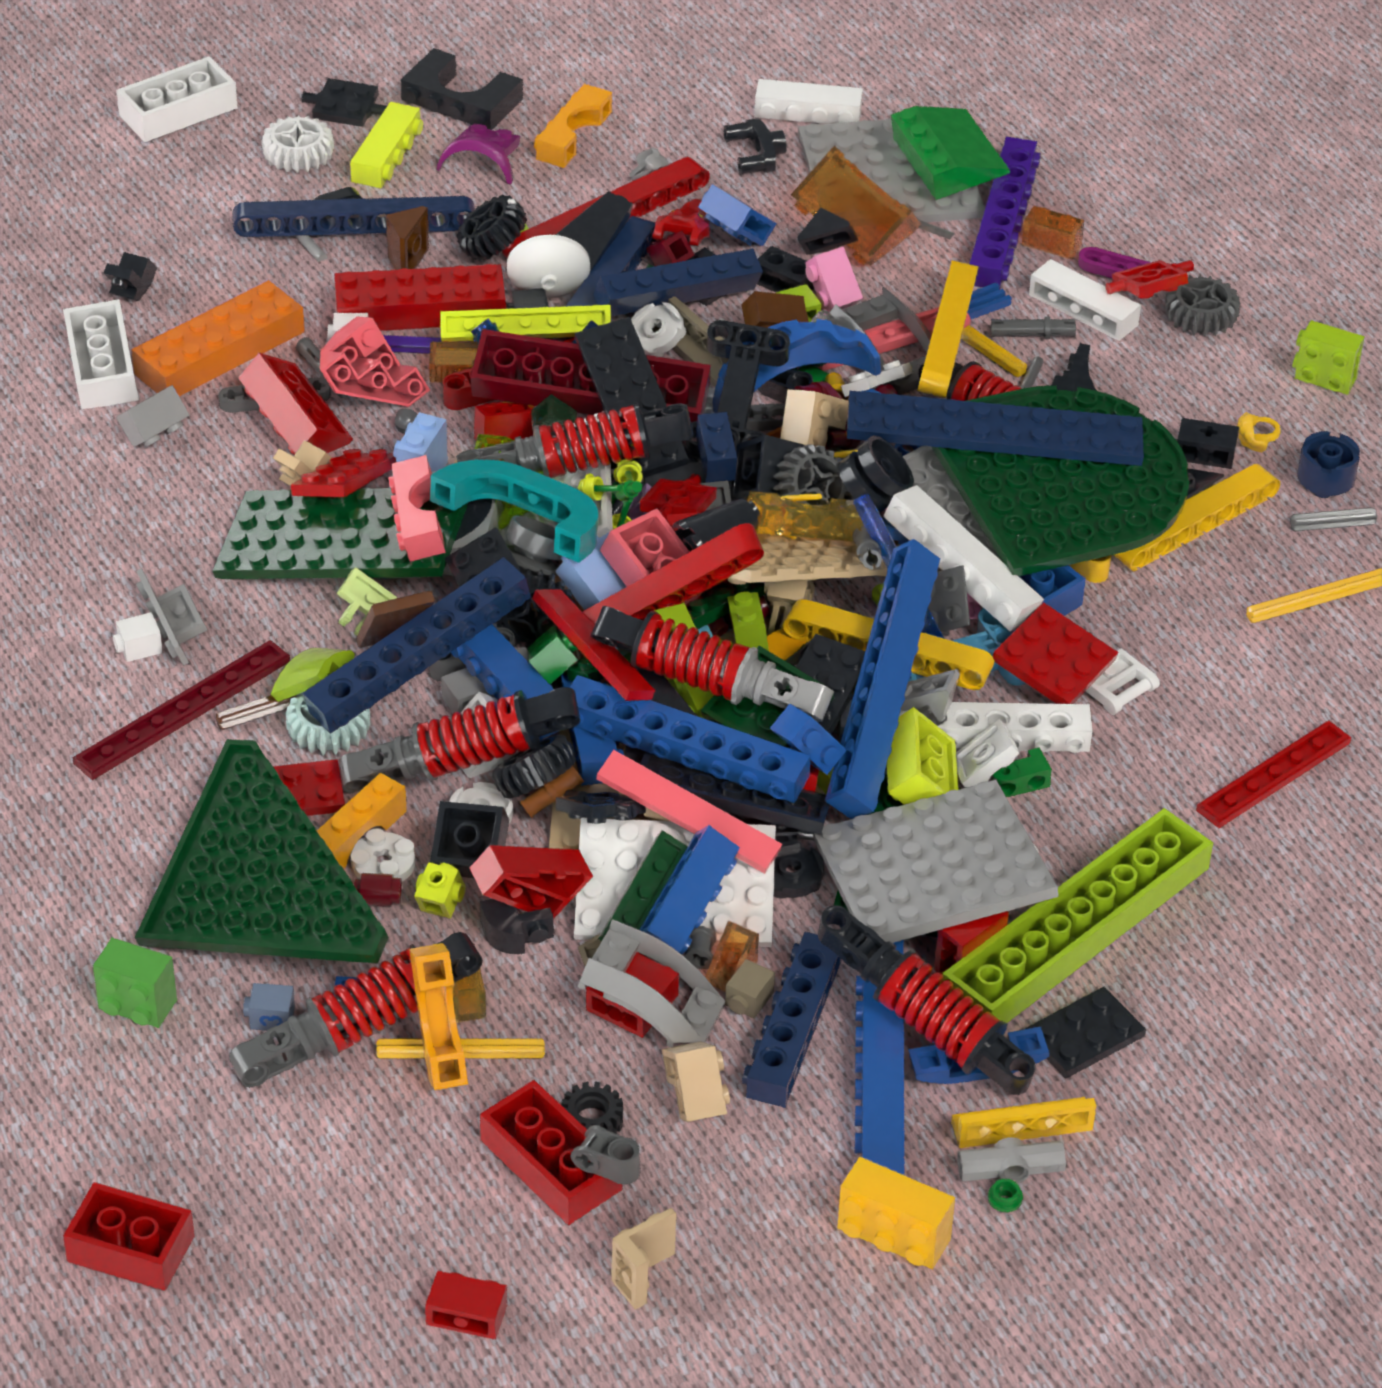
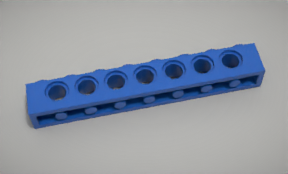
M579 675L576 676L569 687L575 690L581 719L580 723L574 728L584 729L600 737L624 743L631 748L641 749L657 757L681 763L688 768L698 769L717 778L726 779L738 783L745 788L755 789L769 794L776 799H783L795 803L810 777V755L651 700L626 701L614 687Z

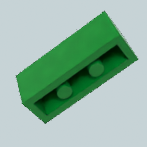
M554 624L527 648L528 660L540 675L551 684L578 660L576 653L578 648Z

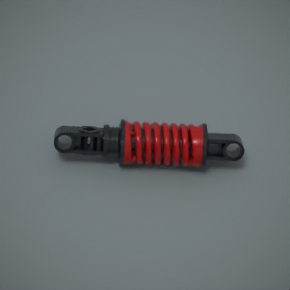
M834 905L823 911L818 929V939L824 946L837 954L849 967L857 970L861 974L862 980L866 983L871 982L877 987L873 998L878 1003H882L889 1010L895 1011L899 1018L905 1019L909 1026L915 1027L919 1034L925 1035L926 1040L935 1043L936 1048L940 1051H946V1055L950 1059H957L956 1062L967 1075L978 1068L1009 1094L1020 1095L1028 1090L1036 1065L1031 1056L1024 1053L1003 1036L1008 1027L1005 1021H1000L990 1012L983 1014V1006L980 1004L973 1006V998L970 996L963 997V990L960 988L953 989V982L950 980L943 981L944 976L940 972H935L931 975L932 966L929 963H925L914 949L907 951L905 954H900L896 950V945L891 941H884L872 928L864 925L844 907ZM835 924L841 929H832L828 925ZM1012 1070L1020 1071L1021 1073L1024 1074V1076H1023V1077L1015 1076L1014 1074H1012L1011 1071H1012Z

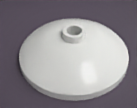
M558 235L536 236L521 242L510 252L506 263L507 275L511 283L519 290L543 288L547 298L558 297L577 289L587 279L590 273V258L584 247L570 238Z

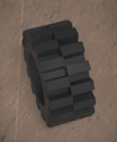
M594 1081V1087H589V1082H582V1089L575 1085L572 1087V1093L567 1091L564 1094L561 1105L586 1129L596 1125L617 1134V1131H621L623 1101L622 1098H619L617 1090L611 1092L610 1085L606 1084L604 1088H600V1082ZM596 1108L604 1111L605 1115L596 1119H588L582 1117L579 1113L584 1109Z

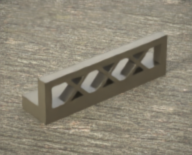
M674 296L668 299V303L673 305L682 316L686 334L672 349L685 361L711 365V384L715 387L719 378V371L729 359L714 356L709 352L707 348V329L709 326ZM654 326L652 330L655 333L659 331L661 327ZM722 337L714 338L716 340H724Z

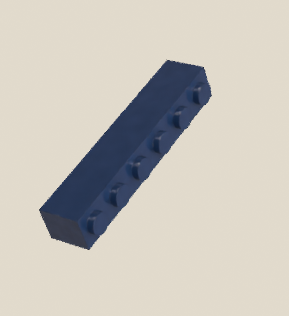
M752 248L601 276L593 296L597 305H610L611 316L637 312L642 307L652 303L655 306L663 305L662 302L668 303V299L674 296L682 303L754 290L763 270Z

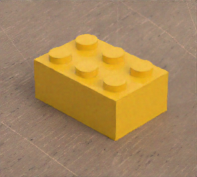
M859 1156L840 1186L837 1228L851 1238H861L874 1244L881 1251H891L905 1257L913 1265H923L933 1270L951 1240L956 1197Z

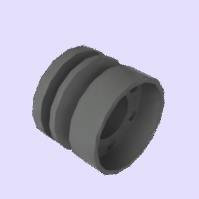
M513 516L505 536L514 544L507 546L520 567L522 574L525 576L526 571L529 569L533 576H537L540 570L543 571V577L546 578L552 573L554 576L557 575L555 571L559 566L550 560H561L562 557L554 553L555 527L533 518Z

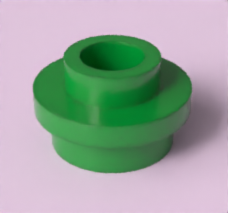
M1000 1179L990 1187L988 1202L997 1211L1013 1212L1021 1206L1023 1193L1015 1181Z

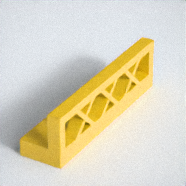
M1085 1097L952 1114L951 1123L959 1148L996 1144L998 1141L1009 1137L1026 1140L1093 1130L1096 1103L1094 1098L1086 1099Z

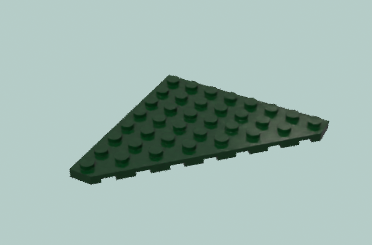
M227 739L135 935L138 945L378 964L389 938L380 921L377 920L365 899L357 891L342 866L337 862L323 838L317 833L314 825L305 812L302 811L287 786L284 785L256 741Z

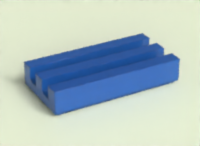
M997 283L985 286L972 292L967 313L972 320L1010 306L1012 297L1010 295L1005 296L1006 291L1004 289L999 290Z

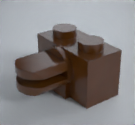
M754 291L741 304L744 322L748 325L768 328L772 325L791 320L808 322L804 296Z

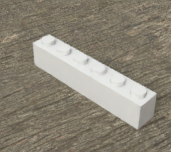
M917 485L894 494L883 517L909 541L915 539L940 558L938 566L940 569L946 570L964 565L967 593L1009 631L1017 629L1043 603L1044 599L1018 575H1012L1009 568Z

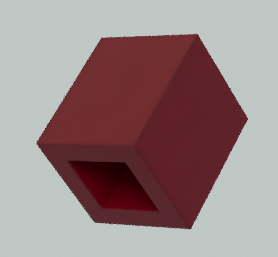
M683 231L664 236L662 240H658L646 248L655 266L686 261L695 255Z

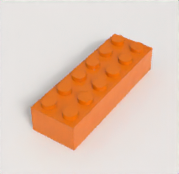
M268 280L131 349L134 375L156 393L173 385L177 394L181 396L255 358L258 353L263 354L304 333L303 307Z

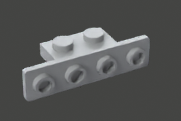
M143 569L137 570L136 572L141 581L136 583L144 600L150 598V601L146 602V606L152 612L154 619L159 617L160 620L156 623L162 638L169 637V640L164 643L172 658L178 656L183 666L188 664L189 661L180 644L207 631V628L185 584L157 597Z

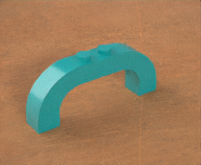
M486 459L453 463L431 475L430 501L455 511L464 504L477 499L502 500L559 523L555 526L554 553L579 563L588 557L596 547L598 508L588 495L572 486L513 463Z

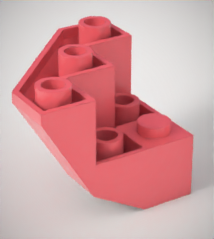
M355 317L338 330L321 349L320 370L334 393L409 407L430 391L416 367L399 363L373 318Z

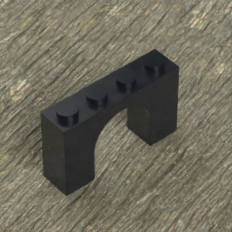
M435 48L400 80L401 100L471 125H484L488 130H493L523 100V79L501 71L485 87L476 91L457 92L445 88L456 77V56Z

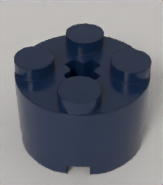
M1321 431L1309 435L1301 449L1297 471L1299 482L1320 498H1328L1348 492L1355 485L1360 458L1359 446L1353 439L1343 434L1336 437L1330 436L1329 431Z

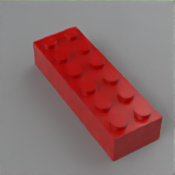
M501 264L334 273L337 313H368V317L373 318L380 331L441 328V311L506 309Z

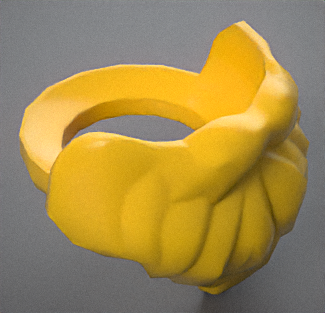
M1245 412L1238 419V438L1241 445L1256 452H1264L1268 447V443L1278 439L1281 434L1280 425L1272 418L1258 417ZM1258 422L1269 423L1275 429L1269 434H1254V426Z

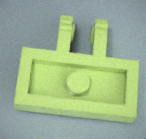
M355 567L336 593L350 603L338 623L342 626L347 625L352 620L357 609L364 613L365 617L355 628L354 634L357 636L373 604L396 599L397 597Z

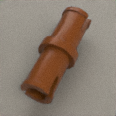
M572 765L565 773L543 785V787L526 799L521 800L520 803L528 815L533 818L534 815L553 802L556 803V797H562L567 790L575 788L584 781Z

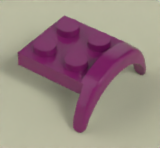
M471 125L442 152L436 170L440 171L446 159L456 152L476 151L494 160L502 169L507 184L511 185L513 173L508 156L518 148L520 135H514L512 131L506 129L494 131L488 130L484 125Z

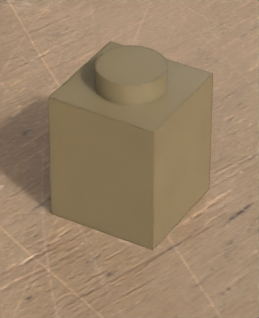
M746 959L726 984L725 1006L730 1007L737 1014H745L755 1018L774 993L775 972Z

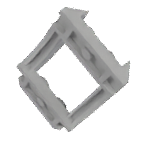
M613 919L611 920L608 932L592 959H588L578 984V988L583 990L586 986L604 992L603 998L615 1002L642 1017L667 1039L666 1045L669 1047H673L674 1043H694L699 1041L706 1043L726 1002L705 976L675 949L645 932ZM636 952L642 953L672 968L694 990L681 1013L652 987L625 973Z

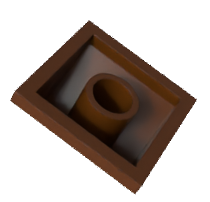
M425 206L386 215L388 259L395 270L403 268L415 269L429 251L428 207Z

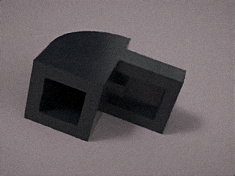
M123 252L119 266L110 263L106 264L104 274L111 280L109 293L139 301L151 286L157 267L149 258Z
M494 899L480 901V923L486 940L495 949L508 954H525V943H540L546 939L554 938V917L551 908L518 914L516 907Z

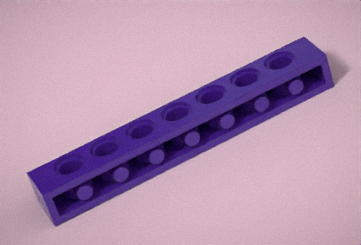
M1007 136L1005 138L1000 157L1009 168L1010 173L994 179L970 260L971 265L979 266L974 284L976 287L983 288L997 283L1000 290L1002 281H1008L1010 265H1012L1014 258V248H1017L1019 232H1021L1023 217L1026 215L1028 200L1031 197L1032 184L1035 182L1036 171L1040 164L1041 153L1036 152L1037 141Z

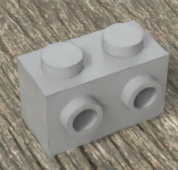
M173 385L116 416L134 447L141 443H144L145 447L161 439L159 433L165 429L169 434L182 427L181 420L190 414Z

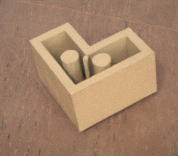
M788 389L780 439L803 445L811 444L815 447L819 445L825 447L828 439V429L845 430L848 418V401L816 391Z
M702 1041L662 1049L667 1081L675 1087L680 1118L689 1122L727 1114L726 1105L730 1104V1096L727 1085L721 1082L720 1071L724 1070L721 1051H716L714 1045Z

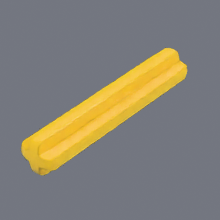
M967 325L963 328L961 340L1015 377H1021L1027 372V364L974 327Z

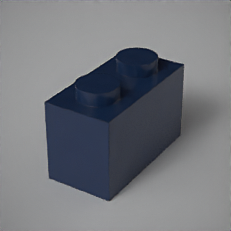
M727 412L698 415L696 439L706 483L735 480L737 455Z

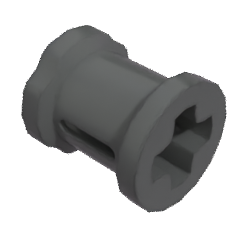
M699 926L696 929L694 928L689 936L692 942L684 957L697 969H708L714 962L712 947L716 942L717 936L711 928Z

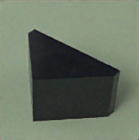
M823 208L817 211L798 235V242L806 255L816 254L859 241L849 221Z

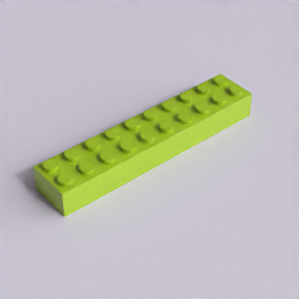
M1163 808L1058 887L1059 897L1036 903L943 973V981L950 980L954 984L953 989L960 988L963 990V997L970 996L973 998V1006L975 1004L983 1006V1014L990 1012L1000 1021L1003 1020L1008 1023L1207 871L1210 865L1213 842Z

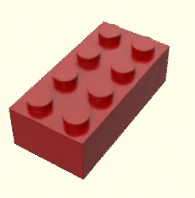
M532 1080L480 1113V1140L568 1226L623 1190L622 1184H617L594 1173L585 1172L573 1163L571 1152L582 1144L587 1129L535 1080Z

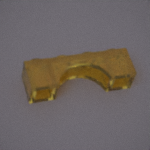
M750 491L748 501L751 500L760 512L758 517L759 524L755 527L756 533L854 541L852 536L854 530L858 528L859 531H862L861 526L869 528L872 516L856 500L831 498L830 503L826 505H808L789 500L775 493Z

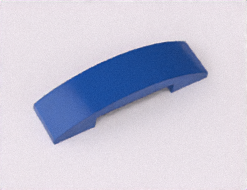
M1041 1027L1008 1032L1007 1039L1024 1053L1031 1056L1035 1064L1049 1057V1050ZM936 1045L908 1049L916 1080L939 1084H955L991 1079L978 1068L967 1075L956 1062L957 1059H950L946 1052L940 1051L936 1048Z

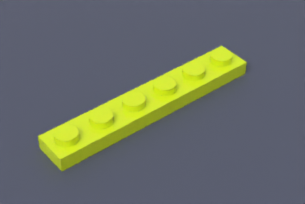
M592 305L441 311L442 342L480 341L482 329L537 338L575 337L576 332L610 323L611 306Z

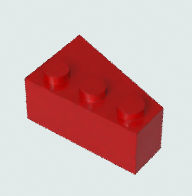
M490 845L469 867L483 896L526 912L551 908L554 918L593 878L579 849Z

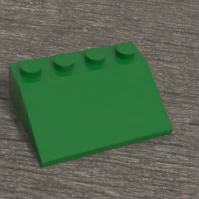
M913 106L891 114L895 142L935 200L1010 173L1005 162L967 109Z

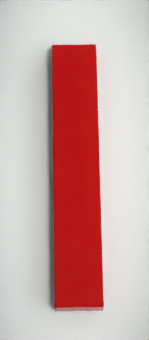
M561 589L535 590L532 598L534 602L626 701L652 700L655 689L631 666L615 647L603 644L590 636L595 625Z
M1328 720L1197 804L1196 811L1219 829L1349 745L1351 737Z

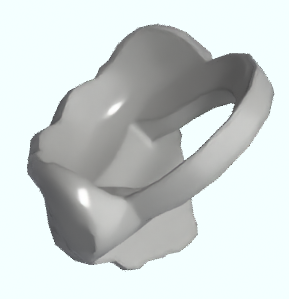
M650 148L637 155L636 160L639 166L629 176L634 181L669 165L664 156L660 155L658 149Z

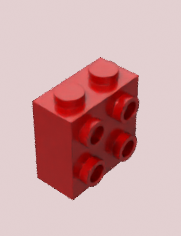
M1005 911L937 930L938 938L934 970L943 975L946 970L1007 926L1009 912Z
M636 952L625 973L646 983L672 1004L679 995V973ZM589 986L586 988V1011L641 1038L652 1028L650 1023L634 1012L603 998L604 992Z

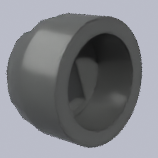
M407 408L398 410L395 417L396 429L405 434L408 424L410 422L413 423L418 414Z

